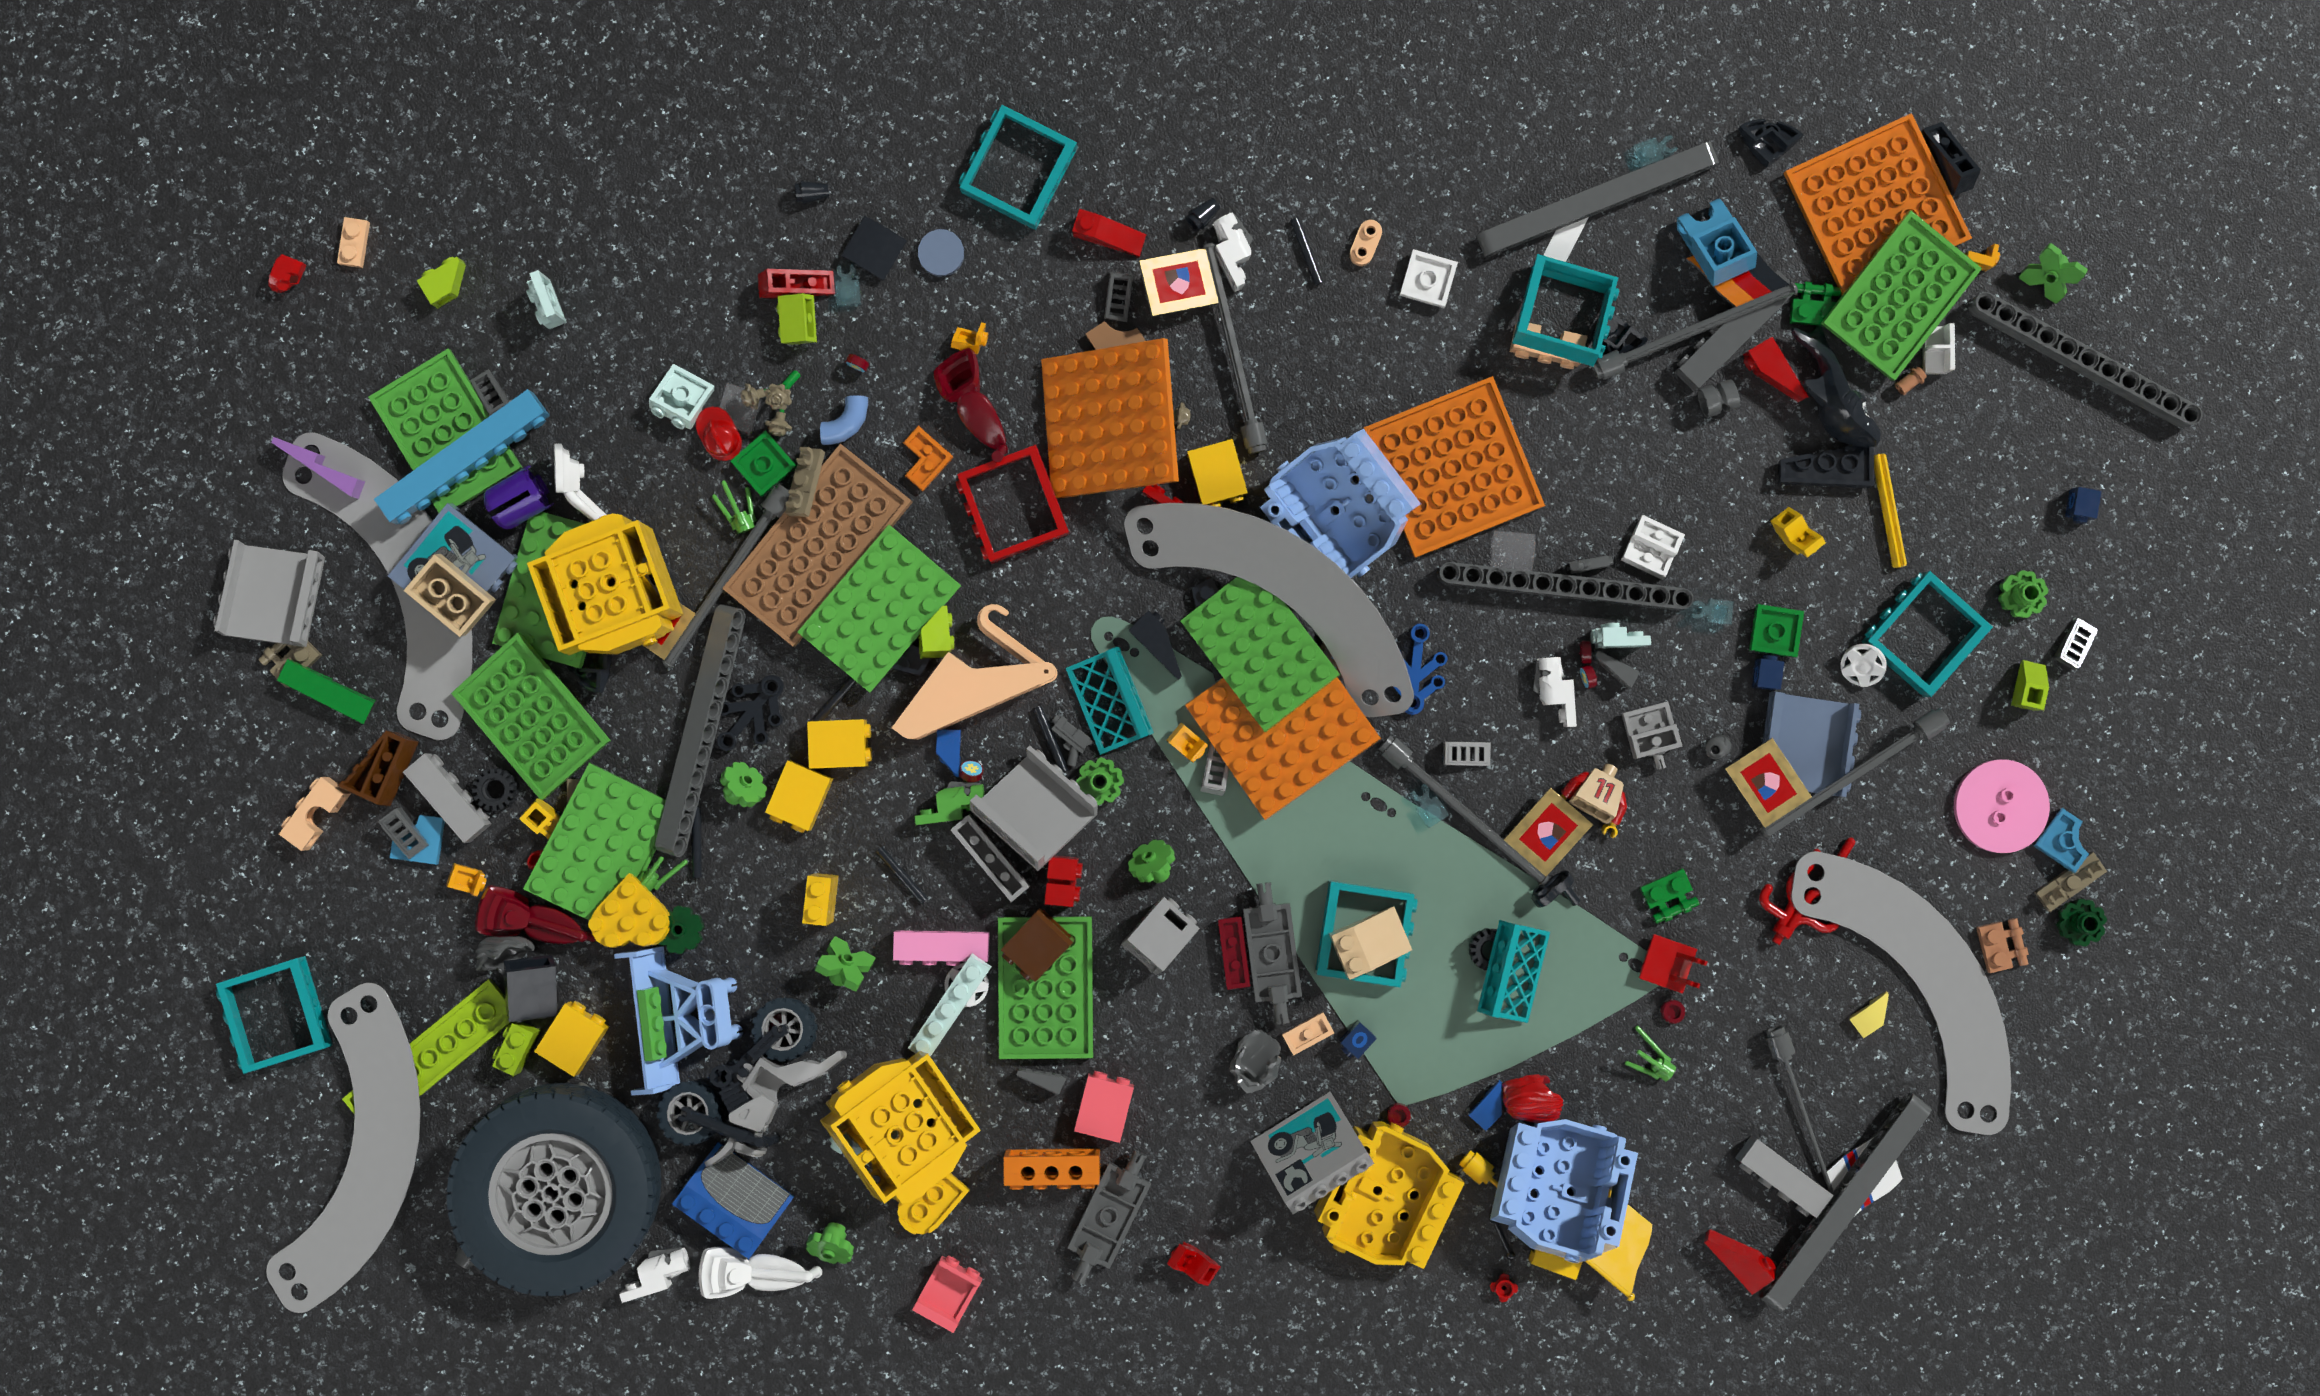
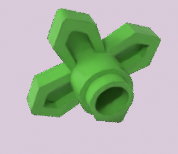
M2049 243L2039 255L2041 264H2029L2021 272L2019 278L2029 286L2045 284V297L2057 304L2067 293L2065 283L2077 284L2085 277L2087 268L2078 262L2069 263L2067 257L2062 254V250Z
M835 936L827 948L829 955L821 956L815 971L826 977L829 976L831 983L836 986H845L853 991H857L864 978L861 972H869L875 957L865 951L851 954L848 943Z

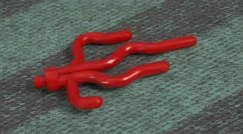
M1849 837L1846 839L1837 856L1847 858L1855 845L1854 838ZM1815 864L1811 865L1808 868L1807 874H1809L1812 871ZM1795 872L1791 874L1786 883L1788 904L1784 911L1769 901V895L1773 890L1771 884H1766L1759 895L1761 906L1779 918L1772 929L1776 934L1771 940L1778 945L1781 944L1784 938L1789 940L1796 927L1801 924L1809 925L1822 933H1831L1840 926L1833 922L1828 924L1821 923L1817 919L1805 916L1796 910L1791 898ZM1817 888L1808 891L1804 895L1805 901L1811 904L1814 898L1821 896L1820 891Z

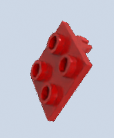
M1653 934L1638 978L1683 993L1686 985L1695 988L1700 987L1699 983L1687 980L1692 962L1707 966L1708 961L1695 957L1696 948Z

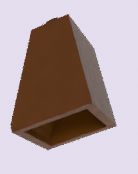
M1040 907L1001 949L1004 953L1002 957L1010 965L1015 963L1021 969L1019 973L1027 981L1032 979L1036 982L1071 946L1075 938Z

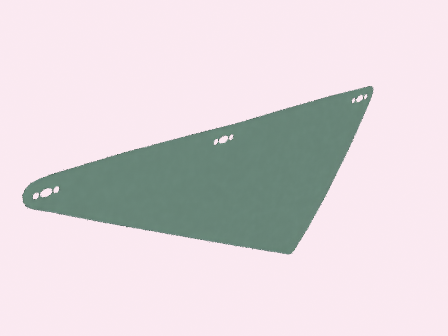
M1102 617L1095 621L1091 629V639L1099 654L1114 648L1113 640L1117 637L1123 638L1129 643L1130 649L1121 652L1154 733L1152 735L1257 895L1256 884L1262 883L1265 893V882H1271L1273 903H1290L1296 953L1347 1030L1359 1020L1377 1037L1373 1044L1364 1052V1055L1397 1103L1409 1105L1443 1095L1509 1069L1581 1033L1659 986L1639 979L1640 972L1632 970L1628 965V960L1631 958L1638 959L1643 963L1647 953L1646 950L1578 905L1573 906L1568 899L1560 894L1547 906L1538 908L1531 899L1533 890L1539 886L1533 877L1413 804L1352 762L1342 766L1267 820H1264L1230 769L1223 796L1201 792L1202 779L1211 742L1185 705L1221 679L1215 682L1212 672L1173 649L1182 678L1178 681L1129 632V629L1133 626L1132 624L1115 617ZM1106 632L1113 634L1111 641L1105 640L1104 635ZM1132 648H1137L1139 650V655L1137 657H1132L1130 655V650ZM1104 657L1103 660H1104L1105 663L1108 665L1107 660H1106V658ZM1180 723H1183L1208 744L1202 757L1196 759L1194 763L1166 741ZM1213 752V756L1221 757L1218 753ZM1215 762L1211 763V765L1224 767L1225 765ZM1211 771L1209 773L1210 775L1222 777L1221 773ZM1208 781V783H1210V784H1215V785H1220V784H1221V783H1216V782ZM1368 792L1370 799L1363 801L1361 799L1362 793ZM1372 798L1383 800L1387 805V810L1394 808L1396 815L1389 817L1387 810L1384 812L1375 810L1371 806L1370 800ZM1329 880L1415 894L1414 898L1418 900L1416 913L1412 912L1411 922H1414L1413 935L1408 936L1412 950L1410 951L1409 959H1405L1404 968H1407L1406 981L1401 982V988L1321 976L1315 973ZM1339 890L1333 931L1393 906L1402 924L1405 900ZM1499 920L1550 932L1528 1023L1500 1017L1496 1018L1477 1012L1487 970L1479 968L1471 960L1469 943H1471V938L1478 931L1486 928L1497 929ZM1522 930L1520 931L1518 943L1525 938ZM1540 934L1532 939L1535 947L1539 944ZM1488 941L1482 947V953L1487 959H1490L1494 941ZM1331 942L1328 968L1344 971L1335 947ZM1528 944L1521 949L1523 956L1530 952ZM1626 953L1628 955L1627 961H1620L1619 955ZM1516 954L1512 966L1519 961ZM1533 957L1527 962L1529 970L1534 966L1535 961ZM1396 959L1365 974L1393 978ZM1522 967L1515 972L1518 979L1525 974ZM1509 977L1506 989L1513 984L1511 977ZM1528 980L1521 985L1523 992L1528 990ZM1516 990L1509 995L1512 1002L1519 997ZM1505 999L1503 1000L1501 1012L1508 1007ZM1522 1003L1515 1008L1518 1016L1522 1014Z

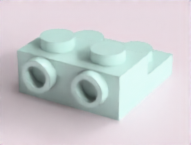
M539 270L529 273L532 280L527 281L529 289L526 292L532 303L535 302L538 310L535 311V315L539 324L552 329L567 323L550 279Z
M673 364L649 398V408L658 418L665 416L671 419L675 427L679 429L686 427L691 430L703 406L713 393L714 385Z
M1619 623L1601 624V628L1591 630V643H1595V649L1644 647L1651 645V636H1643V631L1627 633V627H1620Z

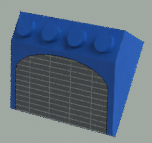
M718 1142L672 1205L744 1257L750 1259L795 1196L734 1152L722 1161L706 1167L704 1162L715 1156L724 1147L723 1144Z

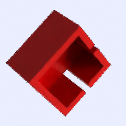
M1054 855L1049 860L1047 874L1049 881L1046 884L1045 894L1046 905L1073 907L1075 902H1079L1081 887L1076 886L1077 878L1081 879L1083 869V863H1079V858Z

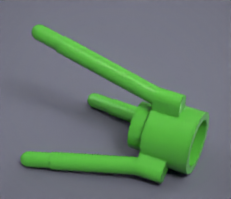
M722 481L724 491L735 513L733 518L715 494L712 495V498L729 521L733 531L736 530L738 534H742L752 530L755 527L753 522H756L757 519L754 515L750 488H745L749 512L747 515L746 511H739L726 481Z
M654 844L637 879L650 892L653 888L658 890L665 881L685 866L688 861L683 860L661 879L657 880L659 875L655 871L664 858L662 856L659 857L651 869L648 868L656 851Z
M1636 1026L1635 1029L1661 1058L1658 1057L1654 1060L1641 1050H1637L1638 1055L1652 1064V1070L1626 1061L1625 1065L1648 1074L1656 1080L1661 1078L1665 1082L1673 1076L1676 1066L1670 1063L1671 1058L1665 1055L1639 1026Z

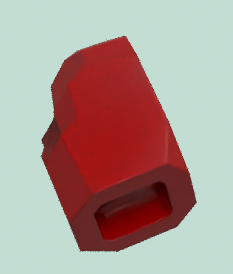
M281 254L276 259L269 276L268 285L271 290L282 293L290 290L291 286L299 284L306 264Z

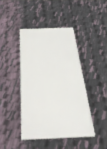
M1588 218L1556 230L1544 256L1566 262Z

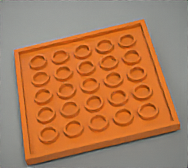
M1912 113L1783 173L1837 287L1841 290V295L1848 289L1907 211H1913L1955 247L1972 239Z
M1160 338L1041 359L1050 481L1056 499L1179 482L1168 339Z
M1493 376L1363 428L1421 503L1406 515L1408 521L1403 529L1414 558L1545 506Z
M1338 677L1267 732H1264L1224 678L1185 705L1264 820L1269 819L1381 740Z

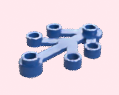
M1417 624L1411 628L1410 637L1414 641L1411 667L1405 661L1414 691V699L1416 700V706L1413 708L1409 707L1405 711V713L1410 715L1421 712L1424 707V699L1445 685V679L1440 675H1436L1431 678L1429 685L1419 691V682L1437 667L1447 663V655L1443 652H1438L1434 654L1433 659L1421 668L1423 642L1430 635L1428 627L1424 624ZM1417 629L1423 631L1422 638H1417L1415 636V631ZM1437 655H1442L1444 657L1443 663H1437ZM1435 678L1441 679V686L1436 687L1434 685ZM1394 687V689L1401 696V691L1397 687Z

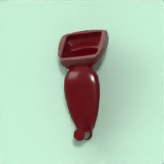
M966 348L951 355L934 370L935 383L940 395L946 401L957 402V413L967 429L982 443L996 450L992 453V460L1001 462L1003 456L1008 452L1004 430L993 405L985 395L980 393L979 365L976 354L972 349Z
M494 885L488 886L477 907L475 929L484 935L509 937L518 935L524 930L525 934L530 938L544 943L569 944L577 941H596L591 931L582 930L565 913L542 904L529 907V901L526 897L508 888Z

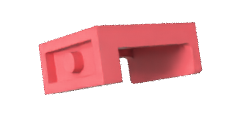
M1094 1071L1093 1074L1088 1073L1074 1131L1120 1143L1134 1085L1130 1084L1129 1079L1117 1077L1114 1080L1107 1078L1108 1074Z
M941 1256L912 1310L954 1333L983 1278L980 1277V1273L971 1267L966 1269L960 1266V1262L951 1256Z

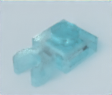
M1673 136L1664 137L1660 143L1657 142L1655 137L1634 145L1632 149L1639 167L1643 168L1663 160L1662 154H1674L1677 147L1670 149L1666 146V142L1671 141Z
M850 264V272L843 274L841 265L837 266V273L842 279V282H835L837 306L862 305L859 280H852L856 273L853 264Z
M1709 599L1708 606L1701 601H1694L1692 605L1698 606L1700 613L1690 614V617L1699 619L1707 616L1706 623L1731 625L1734 601Z
M1423 784L1420 786L1424 792L1423 796H1418L1415 791L1410 792L1413 800L1420 802L1421 805L1416 810L1426 826L1430 828L1449 816L1437 796L1430 799L1429 788Z

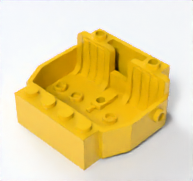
M613 513L601 516L597 520L564 532L544 552L545 556L527 563L559 652L567 655L580 651L617 655L640 645L644 647L657 643L656 639L674 631L671 620L684 615L653 529L639 520L631 521L623 515ZM651 573L655 580L656 586L653 585L650 581L649 574ZM614 578L615 584L610 587L608 582ZM577 580L578 586L572 588V582ZM585 602L586 608L581 611L579 606Z
M922 1051L917 1052L908 1060L900 1058L874 1064L851 1082L846 1080L837 1087L838 1091L826 1102L831 1112L820 1120L871 1195L884 1204L891 1198L901 1204L912 1203L914 1200L922 1197L927 1190L954 1170L967 1147L965 1142L981 1131L929 1054ZM919 1099L921 1102L920 1106L915 1108L913 1102ZM929 1118H932L934 1120V1123L931 1127L927 1126V1120ZM897 1130V1131H898V1137L895 1138V1139H892V1138H891V1133H892V1131ZM845 1133H847L852 1141L858 1144L862 1150L861 1153L855 1154L843 1136ZM866 1164L871 1168L869 1171L864 1167ZM875 1175H878L880 1178L877 1184L873 1179Z
M1383 1121L1372 1122L1368 1132L1354 1126L1353 1130L1363 1146H1365L1374 1164L1344 1184L1339 1203L1334 1201V1197L1340 1186L1319 1199L1314 1212L1317 1220L1324 1224L1322 1227L1324 1235L1337 1251L1345 1253L1347 1250L1376 1265H1405L1406 1261L1424 1269L1464 1186V1181L1460 1176L1450 1172L1428 1143L1403 1132L1404 1128L1392 1122L1389 1125ZM1380 1186L1381 1192L1375 1194L1373 1192L1374 1187ZM1412 1191L1418 1192V1196L1416 1198L1410 1197V1193ZM1403 1212L1408 1213V1217L1405 1220L1400 1219V1214Z

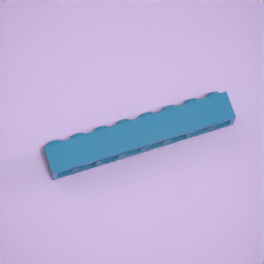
M527 389L374 498V501L389 522L404 524L412 518L411 514L430 506L432 499L447 494L450 491L449 487L453 484L465 481L470 476L469 473L474 469L479 470L489 463L488 460L491 457L503 454L508 449L507 446L512 442H519L527 436L526 432L533 427L536 429L546 422L545 419L550 415L536 395Z

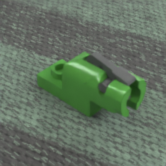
M951 781L946 789L944 788L936 794L938 813H934V809L920 810V815L915 816L916 825L964 819L963 810L966 809V812L970 811V800L975 795H978L980 798L985 795L983 784Z

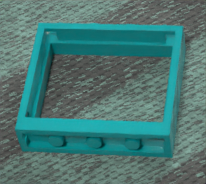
M1001 105L999 111H994L990 120L992 125L989 131L985 130L980 139L982 145L978 152H973L969 161L971 166L968 172H963L958 184L961 185V193L1036 230L1078 149L1077 142ZM1005 118L1064 146L1030 215L971 186Z
M1537 254L1531 269L1512 343L1594 367L1597 359H1602L1606 347L1602 345L1603 339H1607L1610 331V326L1607 325V322L1612 320L1615 311L1612 302L1617 300L1619 289L1616 288L1619 277ZM1541 276L1604 293L1591 348L1527 330Z
M1927 571L1922 574L1919 572L1916 577L1911 579L1910 583L1912 585L1907 591L1905 589L1902 590L1894 599L1896 603L1892 608L1888 607L1880 614L1879 618L1881 620L1877 625L1873 624L1867 629V632L1864 634L1866 637L1862 640V643L1878 648L1884 654L1886 663L1892 670L1923 697H1932L1993 626L1931 571ZM1929 584L1975 626L1925 682L1878 640L1925 586Z
M1329 880L1315 973L1321 976L1349 980L1344 971L1328 968L1332 942L1329 933L1333 932L1339 890L1405 900L1402 926L1407 938L1413 935L1414 922H1411L1412 912L1416 913L1418 900L1414 898L1415 894ZM1410 951L1396 958L1393 978L1363 974L1351 980L1401 988V982H1405L1407 976V968H1404L1405 959H1409Z
M306 956L216 984V996L222 1003L224 1009L223 1019L229 1025L231 1032L230 1042L236 1048L238 1055L237 1064L242 1069L243 1074L333 1046ZM290 968L313 1045L255 1063L232 986Z

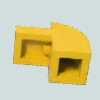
M1787 507L1771 520L1779 537L1796 555L1801 553L1808 558L1826 543L1823 536L1808 527L1802 514L1790 507Z
M537 798L519 819L536 834L540 832L549 839L561 816L556 813L552 806Z

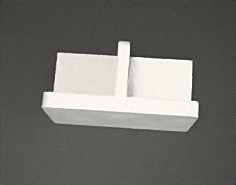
M1954 323L1937 326L1922 345L1923 371L1925 374H1947L1955 370Z

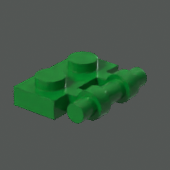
M1805 281L1803 284L1795 283L1798 293H1801V299L1791 300L1789 323L1823 326L1821 322L1837 303L1831 302V296H1841L1840 288L1827 283L1824 285H1813L1812 282ZM1820 294L1822 295V300H1810V295Z
M1683 868L1639 887L1648 908L1651 909L1658 906L1660 910L1659 913L1653 915L1656 924L1662 921L1668 922L1673 919V916L1682 912L1685 914L1691 912L1692 908L1700 905L1696 897L1687 900L1685 896L1686 893L1693 889ZM1677 898L1679 904L1668 908L1665 902Z

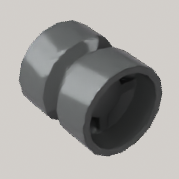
M1732 379L1717 383V387L1709 385L1698 389V401L1705 417L1720 414L1722 409L1727 412L1740 407L1739 393Z

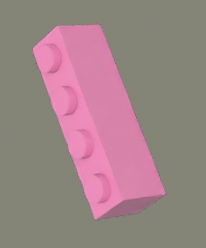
M894 931L893 960H899L900 965H913V961H923L922 965H937V961H946V965L958 966L960 961H967L973 953L984 962H988L990 932Z

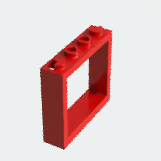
M1036 445L1004 456L1001 462L991 461L957 474L959 480L955 481L958 491L960 494L964 493L967 502L963 503L968 516L973 515L976 523L972 525L976 538L981 537L984 546H981L980 549L984 560L989 559L991 564L1070 534ZM1031 456L1058 529L994 553L967 479Z

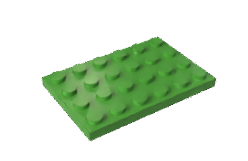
M1907 211L1821 324L1891 381H1895L1982 268L1913 211Z
M449 348L368 397L413 471L489 417L470 380ZM507 446L508 449L503 454L491 457L488 460L489 463L479 470L474 469L470 472V476L461 483L456 482L449 487L450 491L447 494L432 499L431 501L438 513L447 503H453L458 508L484 493L488 488L520 471L523 467L510 446Z
M541 512L528 519L517 555L516 563L518 565L510 579L493 638V644L503 646L516 633H521L541 658L582 668L586 656L585 651L572 655L558 651L527 563L545 556L544 552L564 532L584 525V523ZM577 580L572 582V588L578 586ZM585 602L579 606V609L582 611L586 608Z
M888 525L804 623L798 633L870 693L920 635L922 627L948 602L961 585L892 526Z
M1240 577L1233 579L1180 621L1264 732L1269 731L1340 676V673L1285 602L1260 586Z
M516 633L451 693L541 800H545L611 741L521 633Z
M589 762L523 889L590 920L596 908L629 873H632L637 878L656 842L666 799Z
M1092 916L1052 917L1075 940L1036 982L1032 979L1027 981L1019 973L1021 969L1015 963L1010 965L1002 957L1004 953L1001 951L1003 946L1031 917H998L999 1059L1093 1058Z

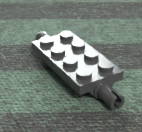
M1265 882V893L1263 891V884H1256L1259 905L1257 907L1244 908L1243 910L1255 1002L1270 1001V1004L1273 1005L1274 1024L1278 1025L1281 1024L1280 1014H1282L1283 1024L1290 1022L1286 1002L1290 998L1302 997L1290 903H1273L1271 882Z
M1133 1150L1125 1168H1121L1111 1162L1108 1163L1100 1179V1184L1097 1186L1067 1248L1080 1255V1261L1071 1278L1077 1281L1080 1273H1082L1079 1279L1081 1284H1085L1092 1267L1096 1266V1264L1110 1269L1151 1186V1182L1138 1175L1147 1158L1146 1154L1141 1153L1137 1160L1140 1152L1138 1150Z

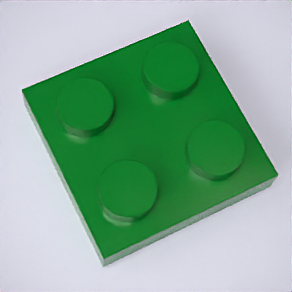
M766 430L731 460L732 464L761 497L797 468V465Z
M1756 604L1749 651L1797 658L1804 611Z

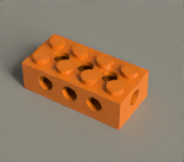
M1100 1148L1006 1149L1004 1155V1186H1009V1189L1020 1190L1024 1189V1186H1033V1189H1047V1185H1057L1058 1189H1070L1071 1185H1081L1083 1189L1095 1188V1185L1100 1184ZM1029 1166L1033 1168L1034 1172H1026L1024 1167ZM1054 1166L1058 1171L1050 1172L1047 1167ZM1078 1166L1082 1170L1079 1172H1074L1071 1169V1167Z

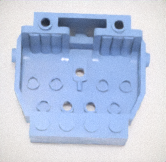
M1362 429L1348 439L1343 437L1318 443L1307 449L1290 464L1286 461L1276 469L1278 473L1271 478L1270 484L1264 489L1270 499L1260 508L1272 524L1286 529L1314 546L1335 562L1350 578L1355 575L1360 578L1370 570L1369 564L1396 544L1408 521L1406 515L1421 503L1370 436ZM1354 475L1359 477L1358 484L1352 480ZM1368 494L1373 496V502L1367 500ZM1333 506L1339 508V514L1333 512Z
M1567 1119L1538 1123L1533 1127L1518 1123L1510 1128L1490 1220L1509 1225L1508 1230L1530 1248L1563 1257L1568 1262L1579 1263L1601 1256L1602 1253L1619 1247L1638 1153L1624 1149L1626 1138L1608 1132L1606 1127L1600 1125H1593L1591 1127ZM1536 1167H1540L1542 1169L1541 1175H1538L1535 1172ZM1612 1187L1611 1196H1610V1198H1609V1197H1608L1609 1188ZM1568 1188H1571L1573 1190V1196H1569L1567 1194ZM1531 1190H1535L1537 1192L1536 1198H1533L1530 1195Z

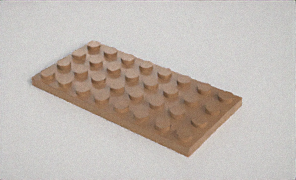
M839 444L821 467L809 517L788 516L784 512L722 589L790 645L796 647L803 638L798 633L799 629L888 525L893 527L913 502L842 444Z

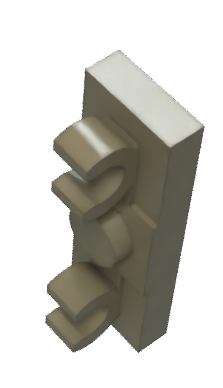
M800 447L799 450L801 452L799 458H797V468L795 469L791 488L788 492L790 495L788 501H786L785 513L788 516L809 517L825 452L822 449Z
M2090 852L2076 873L2066 869L2034 893L2045 909L2051 912L2102 876L2107 870L2095 853Z

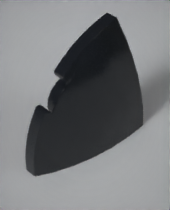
M1757 119L1740 125L1738 130L1742 138L1765 168L1777 161L1803 137L1799 130L1781 121H1778L1776 124H1764L1765 119Z
M1613 314L1612 320L1607 322V325L1610 326L1608 337L1606 340L1603 339L1602 345L1606 346L1603 355L1615 350L1619 354L1622 352L1627 353L1643 346L1648 341V338ZM1595 330L1585 347L1591 348Z
M586 652L581 669L569 665L567 667L569 672H575L581 679L577 681L581 686L593 692L603 693L609 677L613 654Z

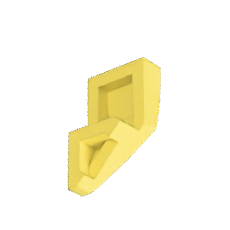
M1887 991L1871 1000L1869 1005L1850 1016L1849 1020L1863 1038L1884 1025L1889 996Z

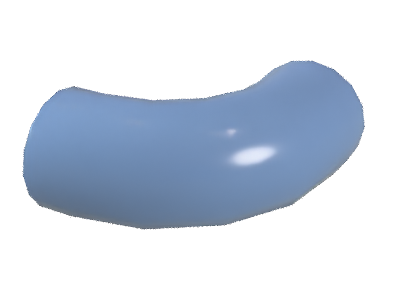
M845 397V408L842 415L834 421L821 422L820 438L822 445L844 442L859 431L866 419L868 397Z

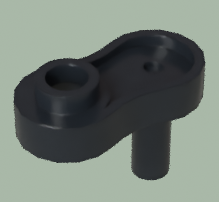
M1566 870L1557 873L1545 885L1536 887L1531 897L1538 908L1547 906L1562 892H1564L1573 906L1578 905L1581 901L1571 888L1574 879Z

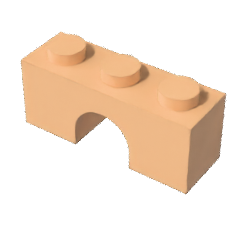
M1516 323V325H1515L1513 337H1514V334H1515V330H1516L1517 323ZM1529 323L1527 330L1540 333L1542 326ZM1564 331L1560 335V339L1585 346L1587 336ZM1511 342L1509 352L1515 353V356L1518 358L1528 359L1529 356L1538 358V362L1551 364V361L1560 363L1561 367L1567 369H1574V366L1578 367L1581 364Z
M330 777L317 778L310 785L309 789L311 791L306 798L303 797L296 804L295 808L297 810L292 817L289 816L282 823L281 827L283 829L279 835L301 851L310 850L323 833V830L314 823V812L319 807L324 808L329 813L338 812L351 793L338 787L339 784Z

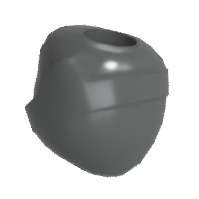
M1722 734L1714 735L1705 746L1706 754L1711 759L1726 757L1732 747L1730 740Z

